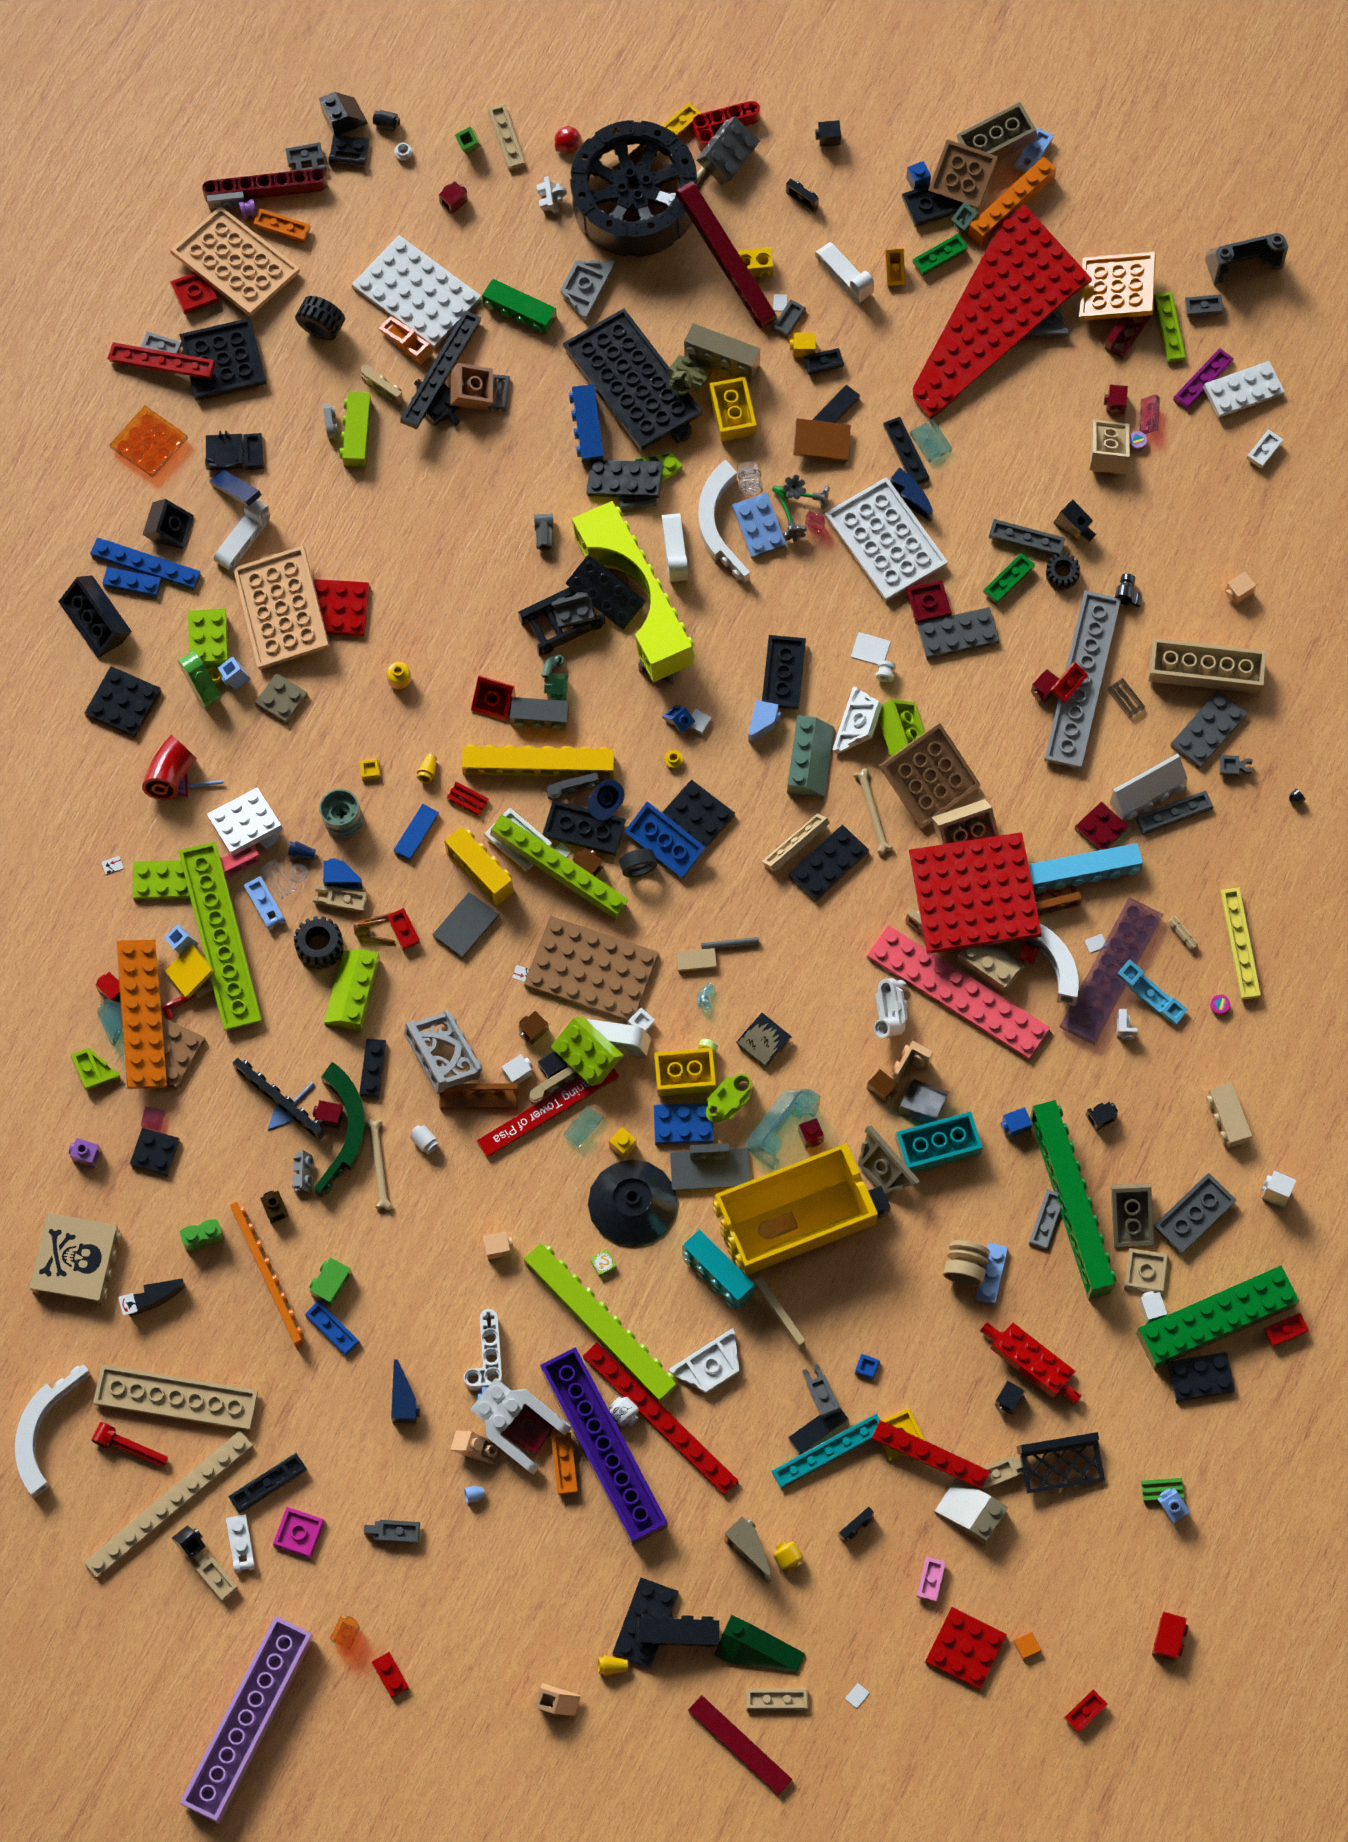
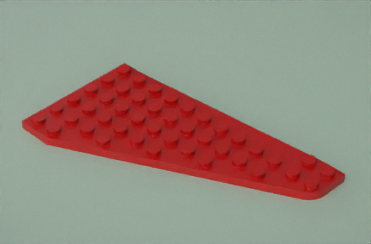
M1025 204L1004 218L999 224L913 386V399L929 419H932L958 398L961 392L1067 299L1092 282V278Z

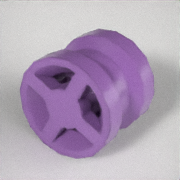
M253 199L246 203L239 202L243 220L251 216H257Z

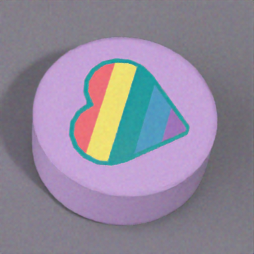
M1140 431L1131 433L1129 436L1130 448L1136 451L1145 448L1147 443L1146 435Z

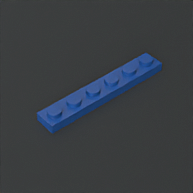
M98 537L90 552L92 557L150 576L160 577L162 580L192 590L195 589L201 575L199 570Z

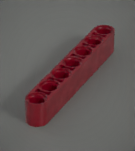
M320 168L208 180L202 185V190L206 202H208V195L241 191L243 192L244 200L320 192L327 187L325 172Z

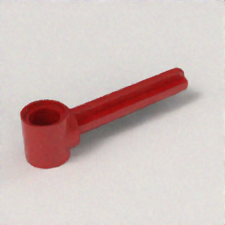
M99 1422L91 1439L93 1443L101 1447L107 1448L113 1445L161 1467H164L168 1461V1456L116 1434V1429L104 1422Z

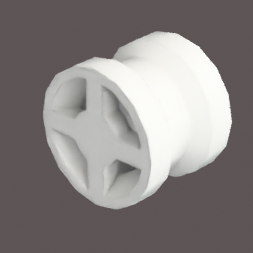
M879 661L877 665L879 670L876 672L875 678L882 682H892L894 680L893 671L896 669L895 663Z

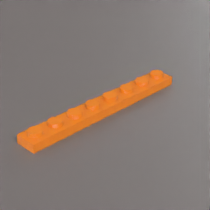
M238 1202L230 1204L253 1257L297 1348L303 1345L301 1338H304L300 1326L296 1328L294 1325L295 1315L292 1309L287 1310L285 1304L288 1303L284 1292L280 1293L277 1288L280 1283L276 1275L272 1276L269 1271L272 1266L268 1258H263L261 1254L264 1249L260 1240L255 1241L253 1237L256 1232L252 1223L247 1224L245 1220L248 1215L244 1206L239 1207Z

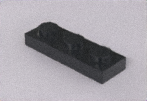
M366 1039L359 1091L360 1096L379 1098L386 1040Z

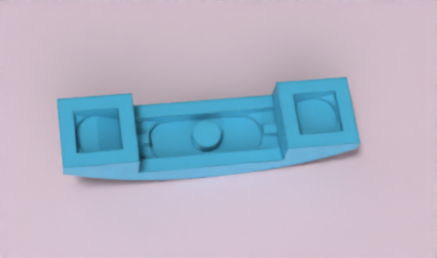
M1129 959L1117 975L1150 1008L1170 1022L1177 1024L1188 1009L1174 997L1170 998L1143 974L1144 971Z

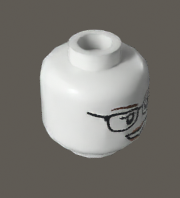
M618 1397L609 1407L614 1421L621 1427L627 1424L632 1426L638 1420L636 1415L639 1412V1408L628 1397Z

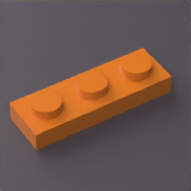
M259 209L253 222L255 228L302 243L305 242L311 228L310 224L263 209Z
M568 1432L566 1435L562 1433L552 1434L551 1440L558 1495L578 1493L571 1432Z

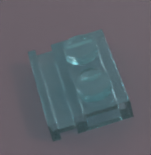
M933 419L929 423H924L910 431L911 437L929 463L945 455L946 452L952 451V446Z

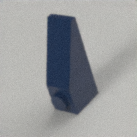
M394 1359L392 1423H416L417 1417H420L421 1405H417L416 1398L398 1359Z

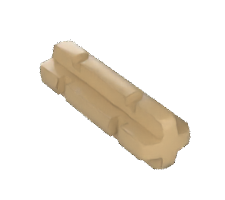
M1178 917L1171 918L1168 922L1169 926L1175 929L1174 932L1183 943H1186L1189 950L1195 949L1198 946L1195 938H1192L1187 928L1180 924L1181 921Z

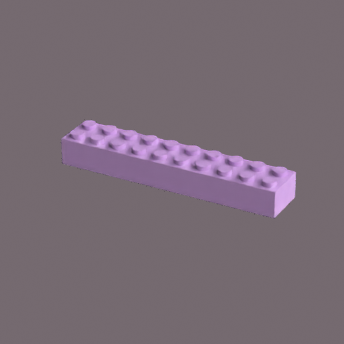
M275 1616L180 1801L183 1807L220 1824L314 1638L312 1633Z

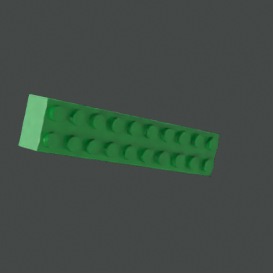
M1056 1100L1034 1105L1030 1120L1053 1191L1060 1193L1058 1197L1056 1196L1058 1204L1060 1203L1062 1220L1089 1300L1111 1294L1117 1279L1114 1270H1110L1109 1267L1111 1260L1109 1253L1105 1252L1103 1248L1105 1242L1102 1233H1099L1097 1226H1099L1097 1216L1093 1215L1091 1211L1093 1204L1090 1196L1087 1197L1085 1189H1087L1085 1179L1081 1178L1079 1174L1081 1167L1078 1159L1075 1160L1073 1155L1075 1153L1073 1142L1068 1140L1069 1130L1067 1124H1063L1061 1118L1063 1117L1062 1108L1060 1105L1057 1106Z

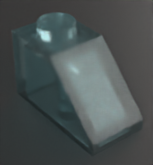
M105 998L104 1003L99 1005L97 1014L111 1045L115 1046L122 1031L121 1003Z

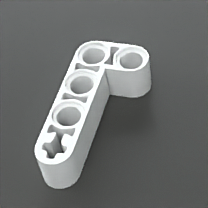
M829 242L815 252L818 262L855 302L860 303L873 294L874 280L867 271H863L860 274L834 244Z
M258 499L250 506H244L245 515L214 556V561L229 571L235 567L270 520L269 506Z
M680 513L662 515L669 582L688 580Z
M587 1019L616 1048L627 1049L632 1055L637 1057L647 1056L651 1037L643 1028Z
M486 1309L480 1314L483 1368L469 1369L464 1374L465 1385L472 1391L482 1390V1387L488 1388L492 1383L488 1380V1377L492 1374H496L499 1377V1381L502 1382L503 1380L499 1322L497 1313L492 1309ZM487 1317H491L492 1319V1328H488ZM491 1335L496 1340L493 1343H487L485 1341L486 1337ZM489 1355L497 1357V1360L492 1363L486 1359ZM471 1376L479 1378L474 1384L468 1382Z

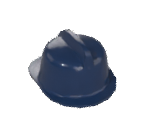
M606 780L597 786L588 798L587 803L588 811L592 817L603 821L609 819L616 812L625 797L621 784L615 780Z

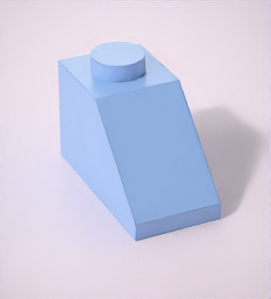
M756 700L748 734L749 742H753L774 729L775 723H779L781 712L778 711V704Z

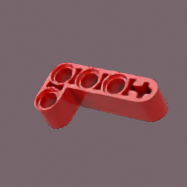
M748 101L696 115L693 118V134L699 150H704L713 138V134H716L726 120L733 118L732 116H737V119L744 126L757 123L760 119V105L756 101Z

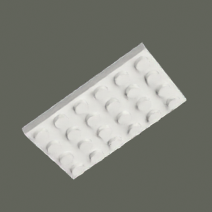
M400 235L352 283L353 289L389 316L414 330L416 335L428 342L433 349L455 328L464 311L470 312L482 299L480 294Z
M887 477L825 512L826 519L885 602L948 565L946 558Z

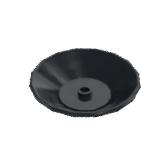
M630 1159L614 1163L598 1175L590 1187L588 1209L591 1221L601 1235L616 1244L638 1246L653 1242L667 1231L675 1218L678 1200L676 1192L672 1190V1182L663 1170L649 1162ZM634 1196L636 1200L632 1202L629 1200V1197Z

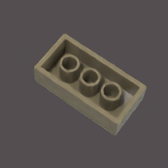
M1021 102L956 135L958 143L998 156V160L1038 140L1037 130Z
M692 323L684 340V356L690 358L694 363L705 366L707 369L720 371L725 376L746 377V382L752 383L760 366V348Z

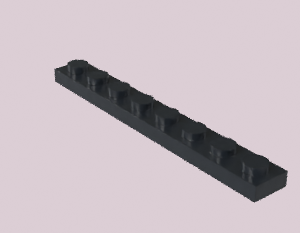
M464 311L400 418V423L418 429L450 375L451 370L456 365L481 323L480 316Z

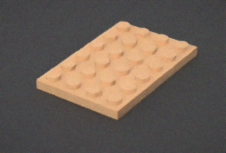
M221 206L170 250L175 258L248 316H252L300 272L298 266Z
M303 545L233 568L259 670L330 647L306 550Z

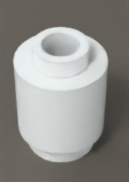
M418 1125L411 1131L410 1139L422 1152L430 1154L438 1147L437 1138L425 1125Z

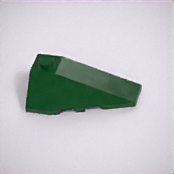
M731 1615L714 1654V1656L733 1665H746L789 1672H797L805 1655L804 1652Z

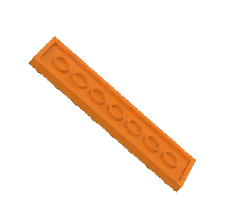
M156 939L120 940L116 942L127 1089L166 1088Z

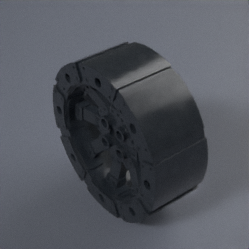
M634 120L616 122L595 132L592 138H588L582 144L571 167L570 186L573 210L577 223L583 233L587 234L594 244L610 253L635 257L656 254L672 246L676 240L681 239L691 226L692 221L678 200L676 193H665L660 191L658 187L670 180L679 179L678 189L690 181L694 182L697 186L696 165L687 145L684 142L682 143L679 137L671 130L659 124L642 120L641 122H634ZM640 144L646 146L642 160L636 166L630 160L627 145ZM613 150L618 157L620 171L612 170L603 165L600 161L602 155ZM660 152L670 158L672 163L667 168L659 172H651L653 162ZM591 175L598 176L607 181L610 186L607 189L590 190L588 181H590ZM638 187L636 190H631L630 188ZM604 202H617V207L610 214L600 210L597 206ZM657 203L666 206V210L653 216L649 211V205ZM630 211L638 212L640 221L627 222L623 219L627 212ZM653 223V229L648 228V225Z

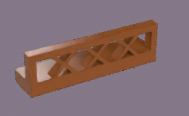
M1072 884L1066 885L1060 890L1050 888L1046 889L1043 893L1034 892L1038 916L1079 906L1082 899L1080 892H1077ZM1071 889L1072 894L1060 896L1064 890ZM1048 894L1056 897L1042 901L1043 897Z
M462 1083L444 1089V1092L440 1093L439 1107L440 1109H518L517 1083Z

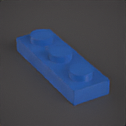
M107 567L102 584L103 587L157 597L162 580L160 577Z

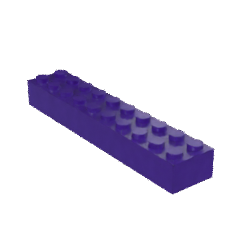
M576 1347L541 1364V1372L568 1424L572 1427L571 1430L631 1545L633 1546L668 1528V1522Z

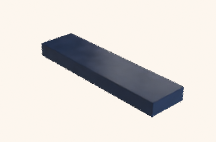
M223 469L209 480L212 486L246 506H250L262 495L258 489Z

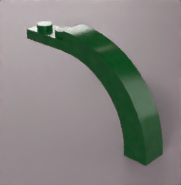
M331 1062L322 1074L321 1079L322 1083L332 1089L342 1101L347 1112L348 1130L340 1153L314 1187L315 1194L321 1198L324 1194H328L331 1191L332 1183L336 1178L339 1179L345 1171L344 1167L350 1171L353 1169L361 1154L366 1133L365 1113L358 1090L349 1076L334 1062Z

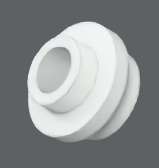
M400 143L396 146L394 152L399 160H408L412 156V148L407 143Z

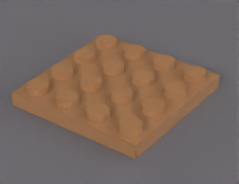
M941 723L932 726L879 765L886 779L920 829L932 822V817L944 813L981 786Z

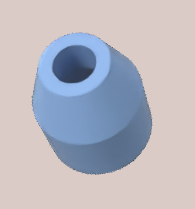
M471 1486L464 1488L467 1504L478 1502L485 1497L483 1487Z

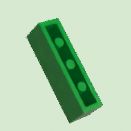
M493 278L482 294V301L485 307L491 310L495 309L505 317L514 318L522 325L531 326L537 332L547 334L557 317L555 307Z

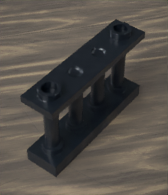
M568 587L518 611V616L522 625L530 624L540 642L537 645V653L541 655L548 654L554 648L593 629L598 630L606 624L604 613L598 616L595 614V620L573 625V628L563 632L562 629H559L557 619L553 614L555 609L552 607V602L558 598L574 596L576 592ZM543 615L547 617L557 635L548 640L536 621L538 617Z

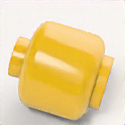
M394 662L387 668V681L394 689H404L410 684L411 672L408 665L403 662Z
M784 1540L775 1546L777 1550L774 1552L773 1557L782 1570L790 1572L802 1564L803 1554L795 1542L787 1543Z

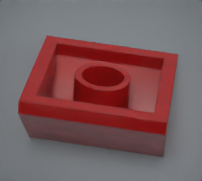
M479 675L471 710L506 721L511 711L512 697H516L515 686Z

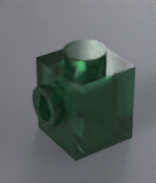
M549 673L548 683L545 682L544 694H547L548 700L567 701L568 674Z

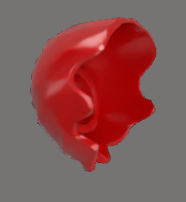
M562 127L554 136L556 152L573 153L583 144L580 133L574 127Z

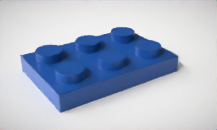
M708 1103L654 1105L655 1144L713 1143V1123L706 1117Z

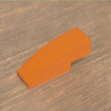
M392 316L379 327V330L395 346L420 365L433 354L428 342L418 337L414 330Z

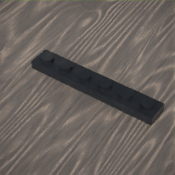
M237 1057L232 1062L234 1069L318 1141L325 1136L322 1129L323 1126L316 1119L314 1121L311 1120L306 1110L303 1108L298 1109L294 1105L295 1102L289 1096L284 1097L280 1093L281 1090L275 1084L270 1085L266 1082V1077L260 1072L256 1073L253 1071V1067L248 1061H242Z

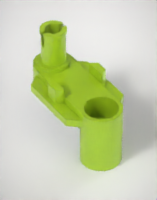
M738 1074L735 1077H727L707 1099L706 1117L709 1121L720 1123L723 1120H731L750 1099V1094L753 1092L754 1086L750 1078L745 1074ZM741 1082H747L748 1088L741 1091L738 1089V1085ZM717 1109V1114H712V1111Z

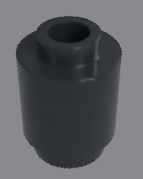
M384 110L375 111L373 125H376L378 128L395 131L396 128H399L400 118H398L397 113Z

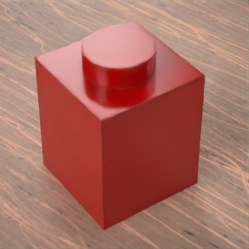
M110 972L106 975H101L95 984L96 988L114 1006L120 1000L119 980Z

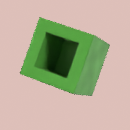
M471 126L455 134L462 151L466 154L482 146L475 130Z

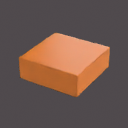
M1033 1632L1014 1640V1644L1023 1660L1041 1651Z

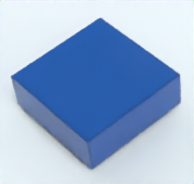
M861 1354L855 1374L874 1380L880 1360Z

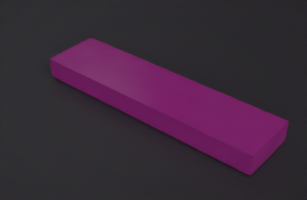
M1219 348L1173 397V400L1188 410L1205 392L1203 385L1216 380L1233 362L1234 358Z

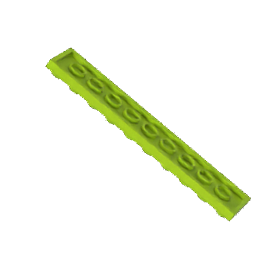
M216 841L178 850L205 958L215 971L210 978L223 1029L228 1031L260 1023L262 1020Z

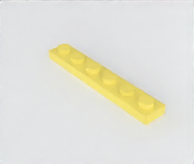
M1240 887L1220 890L1240 999L1260 998L1261 994Z

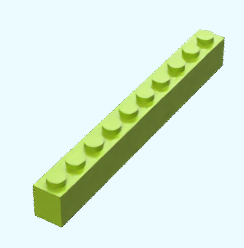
M540 1243L524 1258V1264L632 1377L661 1403L677 1388L676 1378L670 1372L666 1373L662 1369L663 1365L657 1358L652 1359L649 1356V1350L642 1343L639 1345L634 1340L636 1337L629 1329L624 1330L621 1326L622 1322L615 1315L612 1317L607 1312L609 1310L602 1301L598 1302L594 1298L595 1294L590 1288L587 1287L585 1289L580 1284L582 1282L575 1273L571 1274L567 1270L568 1266L563 1260L560 1259L558 1261L553 1256L555 1253L548 1245L545 1247Z

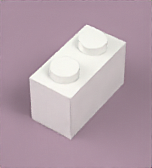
M1274 1171L1272 1176L1268 1175L1261 1189V1192H1264L1262 1199L1284 1208L1296 1180Z

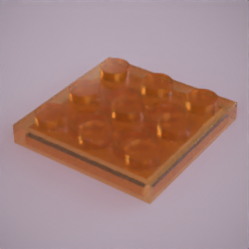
M144 405L109 445L110 448L153 478L188 439V436Z

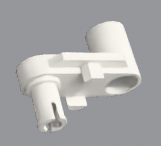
M893 978L881 980L878 984V992L875 996L879 1020L874 1024V1032L879 1038L898 1036L905 1031V1023L908 1020L906 1011L908 1002L904 999L903 992L906 990V986L902 987V985L906 983L903 980L896 981Z

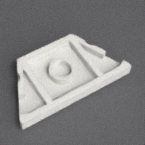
M857 687L852 688L835 740L833 751L836 754L871 739L882 708V704L860 691Z
M730 1329L669 1369V1372L704 1393H708L739 1373L734 1329Z

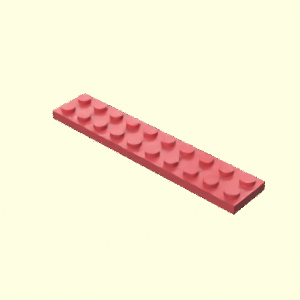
M889 925L867 954L868 959L1028 1060L1050 1030V1027L937 955L927 954L926 948Z

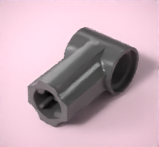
M534 514L536 547L541 551H548L552 549L553 514Z

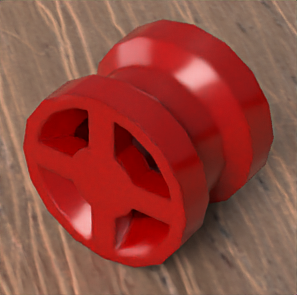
M1025 942L1019 960H1027L1030 964L1034 965L1040 947H1033L1028 942Z

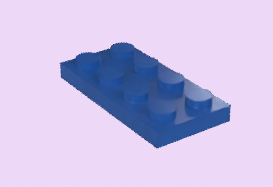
M648 801L624 831L644 848L653 850L655 857L681 878H685L706 850L704 845Z

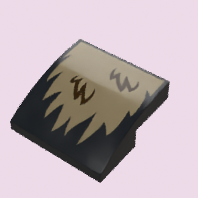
M761 1013L736 1043L761 1064L768 1067L792 1036L764 1013Z

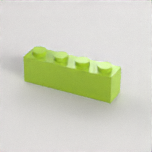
M348 392V399H344V410L347 411L346 415H343L345 432L341 433V443H344V446L340 448V459H343L344 466L366 467L371 395L365 392Z

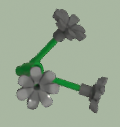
M794 475L792 479L787 477L784 486L774 485L772 491L779 497L789 522L788 531L784 532L783 536L786 541L792 538L793 542L798 540V536L800 538L805 537L806 534L804 532L807 529L805 526H796L795 522L792 521L786 500L792 497L800 499V496L812 498V500L819 501L821 509L825 510L829 504L827 498L830 487L825 486L821 493H806V489L802 487L805 485V481L803 479L799 480L798 475Z

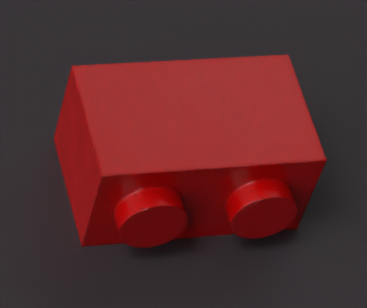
M1167 1612L1161 1614L1152 1655L1176 1661L1178 1656H1182L1184 1644H1181L1183 1636H1187L1189 1625L1186 1624L1187 1618Z

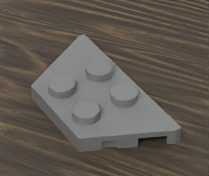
M591 260L590 262L575 261L560 293L584 320H587L616 265L615 260H610V262H599V260Z

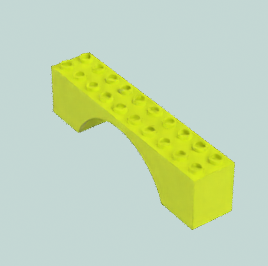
M613 501L572 518L574 537L585 557L590 555L601 565L628 574L647 593L651 602L650 610L643 626L635 634L637 653L652 681L655 682L694 665V643L691 637L687 638L685 634L686 628L682 622L679 623L675 608L670 607L669 597L667 593L663 594L659 579L654 578L653 568L651 564L647 565L644 551L638 549V541L635 535L631 536L628 522L623 521L621 518L623 515L618 506L615 507Z

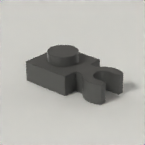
M1220 755L1219 775L1239 776V771H1242L1244 774H1252L1253 769L1246 768L1245 765H1252L1253 760L1247 758L1239 761V756Z

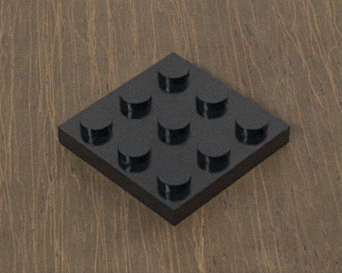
M110 666L84 712L85 716L132 737H136L158 698L161 688Z
M692 779L662 812L706 848L735 816L734 811Z

